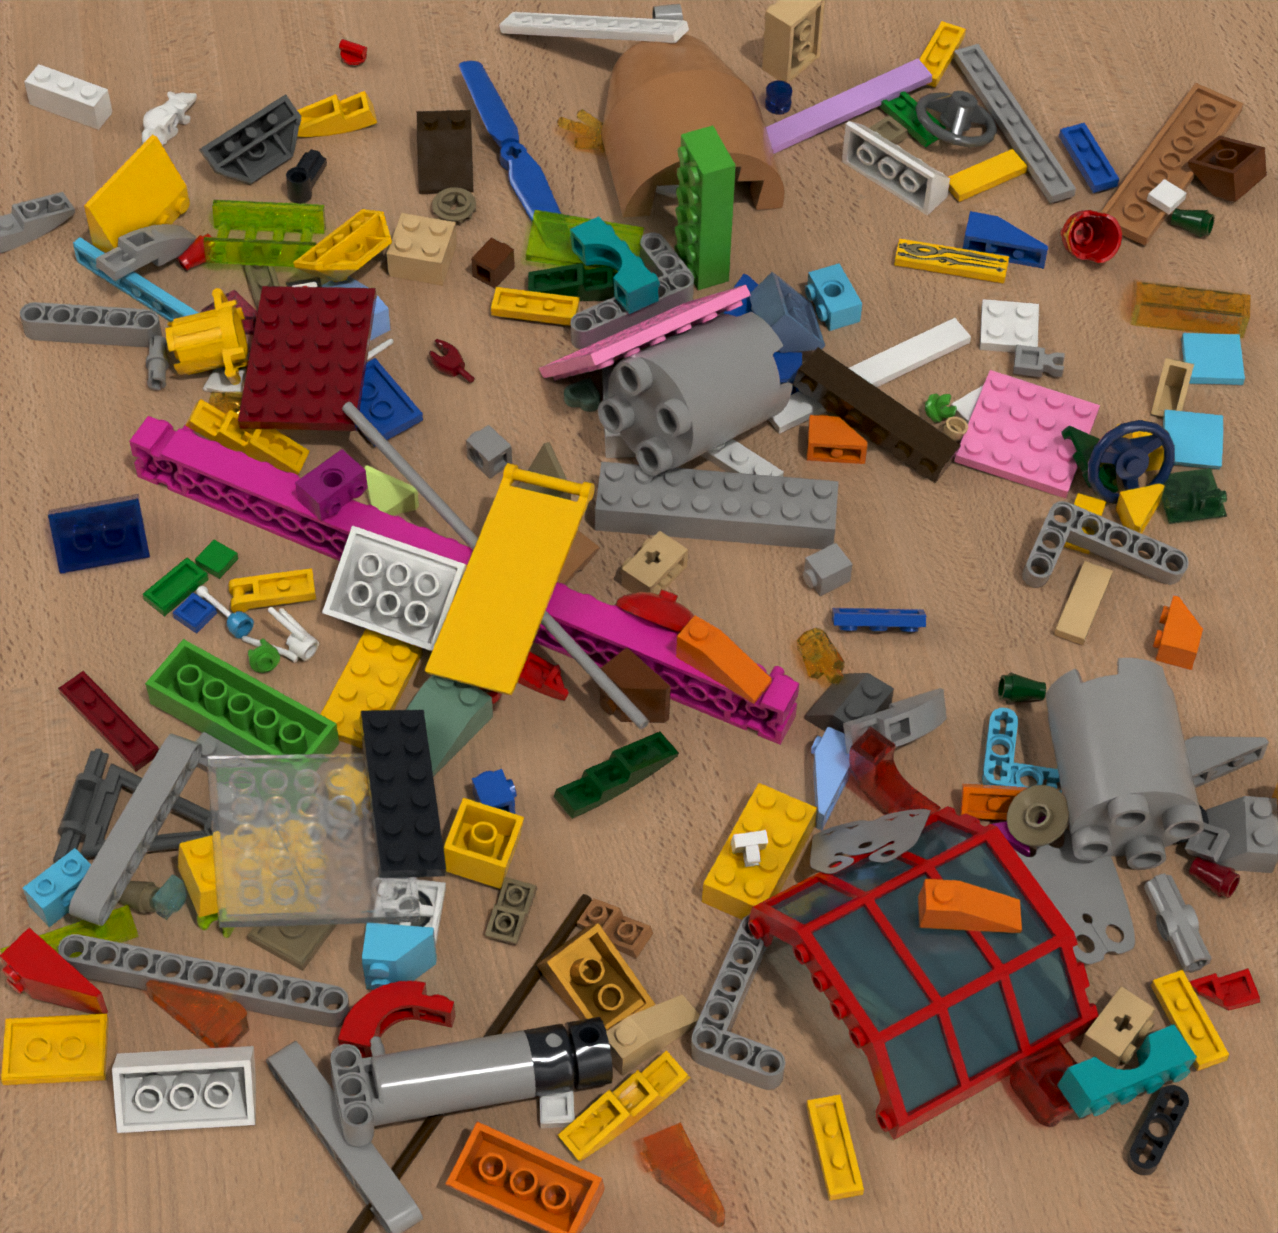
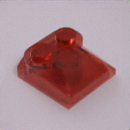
M1062 1043L1017 1060L1009 1069L1010 1085L1034 1119L1047 1127L1058 1125L1064 1117L1075 1112L1057 1086L1068 1067L1077 1064Z

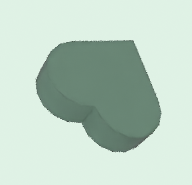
M591 378L571 384L564 389V402L570 407H580L584 411L592 412L597 410L601 403L600 393Z

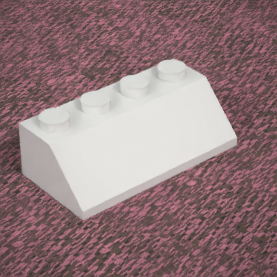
M851 121L846 123L842 162L925 215L930 214L947 198L950 178L942 172L935 170L921 159L906 152L900 146L895 145L865 125Z
M254 1046L120 1053L115 1058L112 1066L117 1133L255 1125L256 1072Z

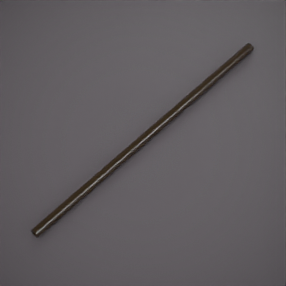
M582 894L483 1037L503 1033L543 975L537 964L566 942L577 926V921L592 901L591 897ZM446 1113L428 1116L393 1165L391 1170L399 1181ZM371 1203L366 1204L347 1233H364L375 1217L370 1209L372 1207Z

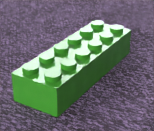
M713 125L681 134V147L677 149L680 160V167L677 168L679 187L676 188L679 206L675 209L678 226H675L677 245L674 246V250L693 274L697 290L728 282L730 272L736 165Z
M185 639L178 644L145 683L150 704L198 731L213 736L303 788L339 745L337 724Z

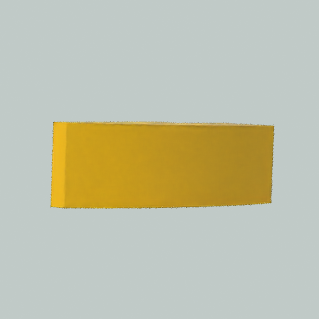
M363 91L341 101L335 94L298 109L297 111L301 115V122L297 137L330 136L374 125L378 122L373 103L367 93Z

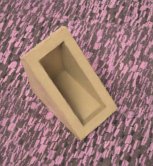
M1165 358L1151 414L1163 417L1165 409L1182 411L1194 364Z

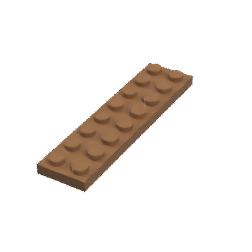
M1195 83L1100 213H1106L1115 217L1120 224L1123 236L1146 246L1168 215L1147 201L1148 194L1164 179L1185 191L1196 176L1188 167V161L1216 137H1224L1242 112L1244 103Z

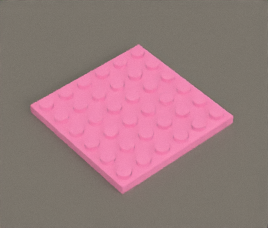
M742 285L685 302L542 366L539 370L543 378L553 376L555 381L579 373L583 374L588 371L591 372L596 369L605 368L615 363L614 360L634 355L640 352L642 348L649 345L653 346L666 340V337L685 332L695 324L704 323L717 317V314L738 308L743 305L741 300L751 295L747 286Z

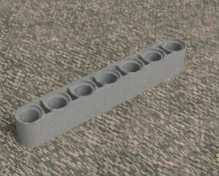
M175 734L168 735L75 891L69 905V914L71 916L98 926H103L197 767L202 755V744Z
M294 1041L266 1059L267 1065L276 1080L367 1205L371 1203L372 1207L370 1209L387 1233H403L423 1220L417 1204L371 1141L364 1146H352L345 1141L334 1091L299 1043Z

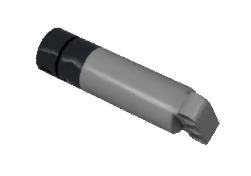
M601 1017L567 1022L565 1026L563 1024H555L389 1054L385 1053L381 1038L375 1036L370 1041L372 1057L362 1058L357 1047L343 1044L337 1046L332 1051L330 1058L331 1078L342 1133L345 1141L352 1146H364L372 1141L374 1126L566 1092L573 1090L574 1086L577 1090L612 1083L613 1079L610 1045Z

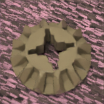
M462 188L444 189L433 199V214H436L440 220L462 223L463 219H471L472 213L476 212V199L472 193ZM457 201L458 207H456L455 210H451L450 208L453 207V205Z

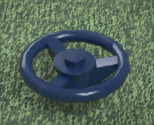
M1143 420L1121 423L1108 431L1094 446L1088 461V481L1094 494L1107 503L1117 504L1119 498L1118 493H1113L1104 487L1099 477L1100 462L1109 463L1115 467L1116 473L1122 479L1125 490L1139 488L1138 477L1148 468V454L1160 446L1164 449L1162 465L1157 475L1146 486L1159 483L1163 485L1168 480L1175 464V445L1169 432L1155 422ZM1138 431L1152 434L1132 439L1123 437L1126 434Z

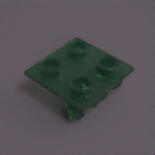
M1211 468L1170 473L1168 480L1163 484L1165 488L1161 498L1169 524L1227 517L1223 502L1227 501V493L1225 490L1221 491L1217 487Z

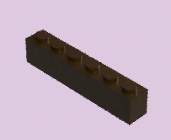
M819 347L816 348L797 371L793 385L802 394L810 396L820 403L824 409L833 412L843 419L850 427L856 428L865 434L873 443L882 446L891 452L895 458L904 461L917 470L921 476L936 483L954 461L961 447L960 444Z

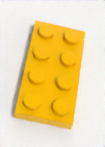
M365 629L320 714L337 724L339 741L363 749L359 719L360 712L395 709L423 654L421 647Z

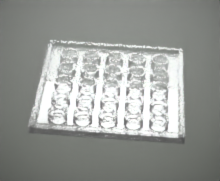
M364 754L207 756L219 928L420 921L421 913L416 877L379 878Z

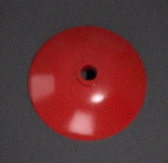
M663 589L660 590L659 595L651 592H636L623 595L617 599L615 604L632 614L681 632L694 617V614L688 608L676 602L678 595Z

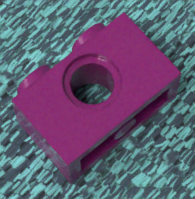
M343 449L295 482L298 501L321 522L330 515L337 514L345 504L354 498L360 497L368 488L366 470Z

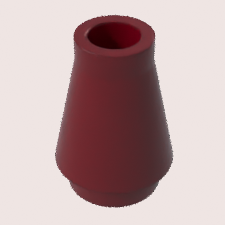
M1199 857L1193 861L1189 869L1190 875L1198 879L1218 897L1225 896L1230 898L1240 882V875L1235 873L1234 868L1205 861Z

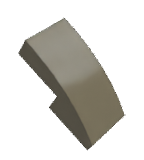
M505 877L497 905L494 904L485 937L517 945L529 916L537 886Z

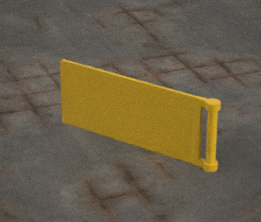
M506 464L497 494L425 667L427 674L506 695L513 694L589 501L593 498L595 491L594 483H576L518 469V466L515 464ZM520 481L578 495L579 498L576 502L514 487L512 483Z

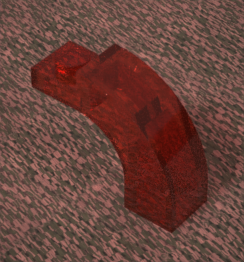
M871 726L851 746L849 763L853 776L867 798L884 815L916 809L931 810L929 814L931 815L941 810L939 805L923 795L903 778L894 762L896 744Z

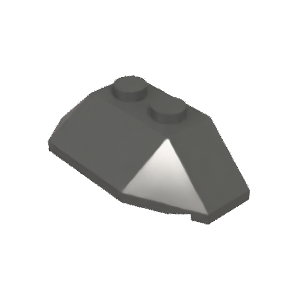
M285 94L206 144L199 151L215 173L250 185L294 156L301 115Z

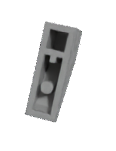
M1194 736L1185 740L1195 788L1263 759L1269 743L1266 737Z

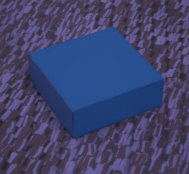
M192 593L173 611L174 619L196 634L217 614L216 607L195 593Z

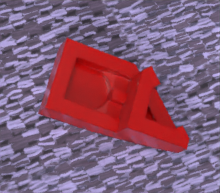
M529 651L518 683L536 692L563 701L566 700L569 694L568 689L564 687L559 664L554 666Z
M1249 968L1219 978L1214 973L1189 981L1196 993L1228 1011L1260 1003V996Z

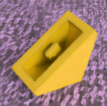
M1159 483L1121 491L1116 505V512L1122 525L1142 534L1161 502L1165 486Z

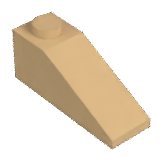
M682 994L628 1016L606 1031L612 1064L624 1076L694 1028L700 1017L699 1013Z

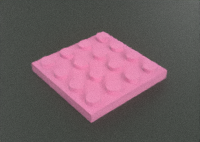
M990 370L954 462L1066 499L1078 468L1072 456L1077 450L1072 440H1064L1061 431L1070 425L1090 434L1100 405Z

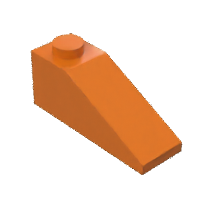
M695 615L678 634L676 657L751 703L755 704L772 683V678L726 634Z
M925 879L918 896L919 928L1021 933L1020 899L958 880Z

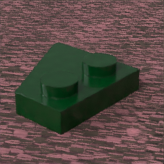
M1069 425L1061 431L1064 440H1072L1077 450L1072 456L1080 467L1087 486L1091 488L1088 481V461L1094 446L1100 439ZM1100 462L1099 477L1104 487L1113 493L1118 492L1115 467L1112 464Z

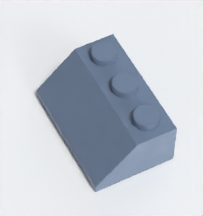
M771 272L750 293L751 296L749 297L752 304V312L762 318L774 330L782 342L783 347L778 351L786 353L816 350L817 347L823 349L825 343L812 303L774 272Z

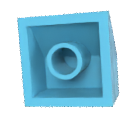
M367 923L362 952L366 989L374 990L383 985L398 981H414L436 965L437 954L433 927Z

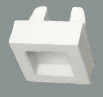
M766 830L734 834L731 839L732 853H743L745 867L759 865V862H761L759 850H764L768 844Z

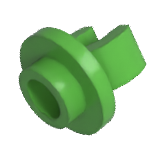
M935 393L929 396L928 401L925 403V411L933 422H941L943 418L955 416L957 407L946 406L950 403L951 395L943 394L939 396Z
M262 638L260 640L262 646L248 651L249 664L254 671L259 673L273 670L280 661L278 650Z

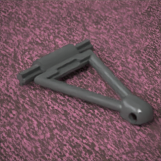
M96 748L95 751L90 752L84 772L76 776L58 828V834L61 836L53 859L54 863L74 848L78 849L80 842H84L81 854L84 857L97 856L106 841L104 839L122 786L135 792L142 780L141 777L113 763L109 767L106 779H102L109 758V754L103 753L102 749ZM179 796L172 810L203 825L204 830L156 835L148 851L178 849L179 843L251 826V824L240 815L229 813L215 814ZM236 821L242 822L245 825H240Z

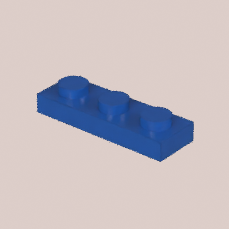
M1081 123L1060 129L1059 138L1092 192L1095 193L1117 187L1119 177L1086 124Z
M832 608V621L834 626H839L840 630L846 631L857 630V626H869V629L872 631H886L888 627H900L901 631L915 632L918 631V627H926V613L924 609Z

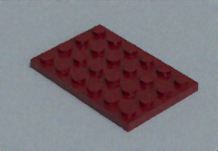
M262 286L238 417L240 429L357 430V425L344 413L342 408L347 402H351L360 410L377 299L376 288Z

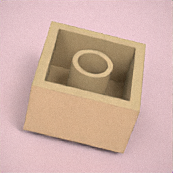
M401 213L392 243L387 251L389 276L443 286L457 246L456 223Z

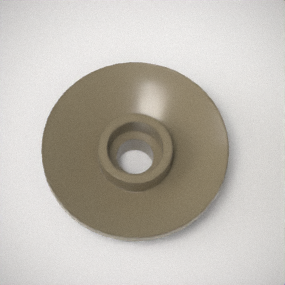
M1035 785L1021 791L1013 799L1007 812V825L1010 833L1020 843L1032 847L1044 846L1055 841L1062 835L1069 823V811L1065 796L1056 788L1048 785ZM1047 816L1042 823L1038 824L1039 818Z

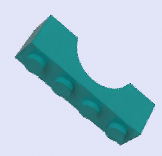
M598 216L570 229L572 250L586 266L606 265L618 271L613 277L615 298L629 314L659 301L658 288H660V282L654 272L651 273L645 267L642 259L639 256L636 257L631 252L626 241L620 240L611 225H607Z
M1173 1024L1146 1037L1136 1052L1138 1068L1131 1070L1116 1069L1106 1065L1096 1057L1068 1067L1057 1086L1079 1119L1090 1114L1099 1116L1106 1112L1113 1104L1119 1102L1121 1105H1125L1144 1091L1150 1094L1157 1091L1164 1083L1170 1080L1177 1083L1190 1074L1189 1068L1197 1056L1176 1026Z

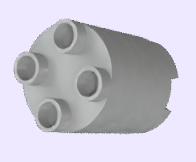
M722 312L709 321L695 324L685 332L670 336L658 344L621 360L614 367L609 379L608 399L599 404L598 416L601 424L608 432L612 434L620 433L629 448L636 454L637 461L645 473L656 476L667 469L679 467L778 415L785 409L791 396L792 384L789 382L780 384L779 372L773 354L783 347V344L774 330L758 315L749 312L736 317Z
M1118 658L1117 675L1099 677L1083 682L1079 671L1073 669L1062 675L1050 686L1046 693L1048 722L1062 794L1067 800L1069 811L1068 825L1073 852L1076 858L1096 860L1105 856H1126L1129 867L1137 870L1151 869L1165 862V847L1181 839L1194 837L1204 830L1203 818L1175 695L1167 684L1162 666L1144 659Z

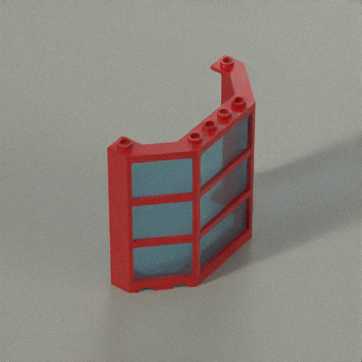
M949 806L929 815L916 844L897 858L884 863L869 860L871 854L887 845L893 844L894 841L888 842L873 852L852 855L850 858H853L854 862L846 868L832 874L819 872L753 906L748 920L751 934L756 939L761 938L765 947L772 944L774 936L793 946V953L797 961L802 965H806L811 973L814 986L819 992H824L830 1001V1008L834 1016L838 1020H843L849 1029L852 1043L858 1049L861 1048L867 1056L881 1098L875 1111L876 1119L881 1129L889 1132L894 1140L1086 1033L1099 1016L1096 1004H1090L1085 989L1090 986L1084 963H1077L1073 947L1078 945L1072 928L997 826L993 824L983 826L978 818L966 813L959 816L956 814L955 809ZM885 851L881 854V856H890L893 853H895V851ZM840 861L829 868L837 867L841 865L842 862ZM925 879L958 880L1020 899L1021 933L919 928L918 896Z

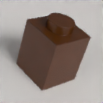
M492 237L471 258L472 277L494 289L515 268L514 249Z

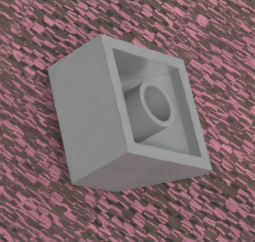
M1243 796L1206 810L1209 824L1225 829L1230 834V838L1216 864L1234 868L1236 871L1273 872L1278 860L1277 798Z

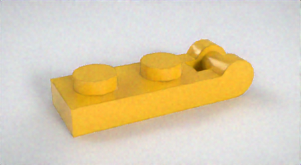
M312 568L235 578L228 583L229 593L233 596L230 600V606L234 613L237 611L246 612L251 608L316 600ZM247 591H253V594L245 595Z

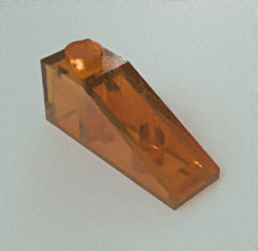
M149 980L145 984L150 1000L209 1048L233 1047L250 1030L246 1017L248 1013L237 1001L231 1003L222 995L155 980Z
M681 1122L643 1138V1152L639 1153L646 1172L652 1171L659 1184L716 1227L723 1226L725 1224L726 1211Z

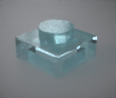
M173 874L152 898L156 914L166 920L173 912H177L182 908L187 897L183 880Z

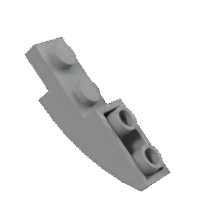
M60 192L13 204L10 214L0 216V253L15 249L40 238L75 214V208L65 194Z
M172 224L140 228L118 237V247L97 257L96 267L116 281L150 262H153L158 267L180 256L197 237L184 227Z
M935 689L891 703L887 710L843 723L847 754L855 756L877 748L889 750L920 738L940 726L947 719L944 689Z

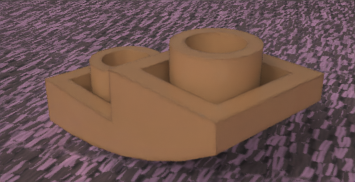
M579 530L576 532L557 582L565 585L570 582L579 570L582 571L600 549L597 544Z
M593 898L577 921L578 927L582 930L587 926L599 923L616 949L634 958L639 956L653 935L650 925L623 916L621 908Z

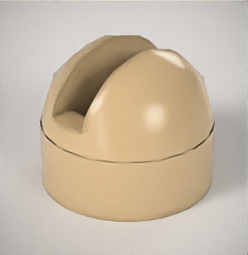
M955 416L949 417L943 427V433L955 442L961 441L963 435L968 430L967 422Z

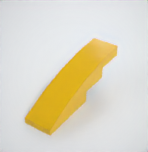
M202 399L195 404L185 424L188 428L211 441L220 443L228 449L241 451L248 457L260 462H268L277 469L296 475L300 473L310 450L276 429H240L238 425L239 414L231 409L225 414Z
M666 1050L643 1072L637 1070L613 1092L608 1090L560 1132L558 1136L578 1161L581 1162L637 1123L688 1081L690 1076Z

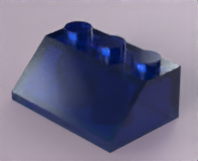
M139 494L56 508L48 512L60 574L150 557Z

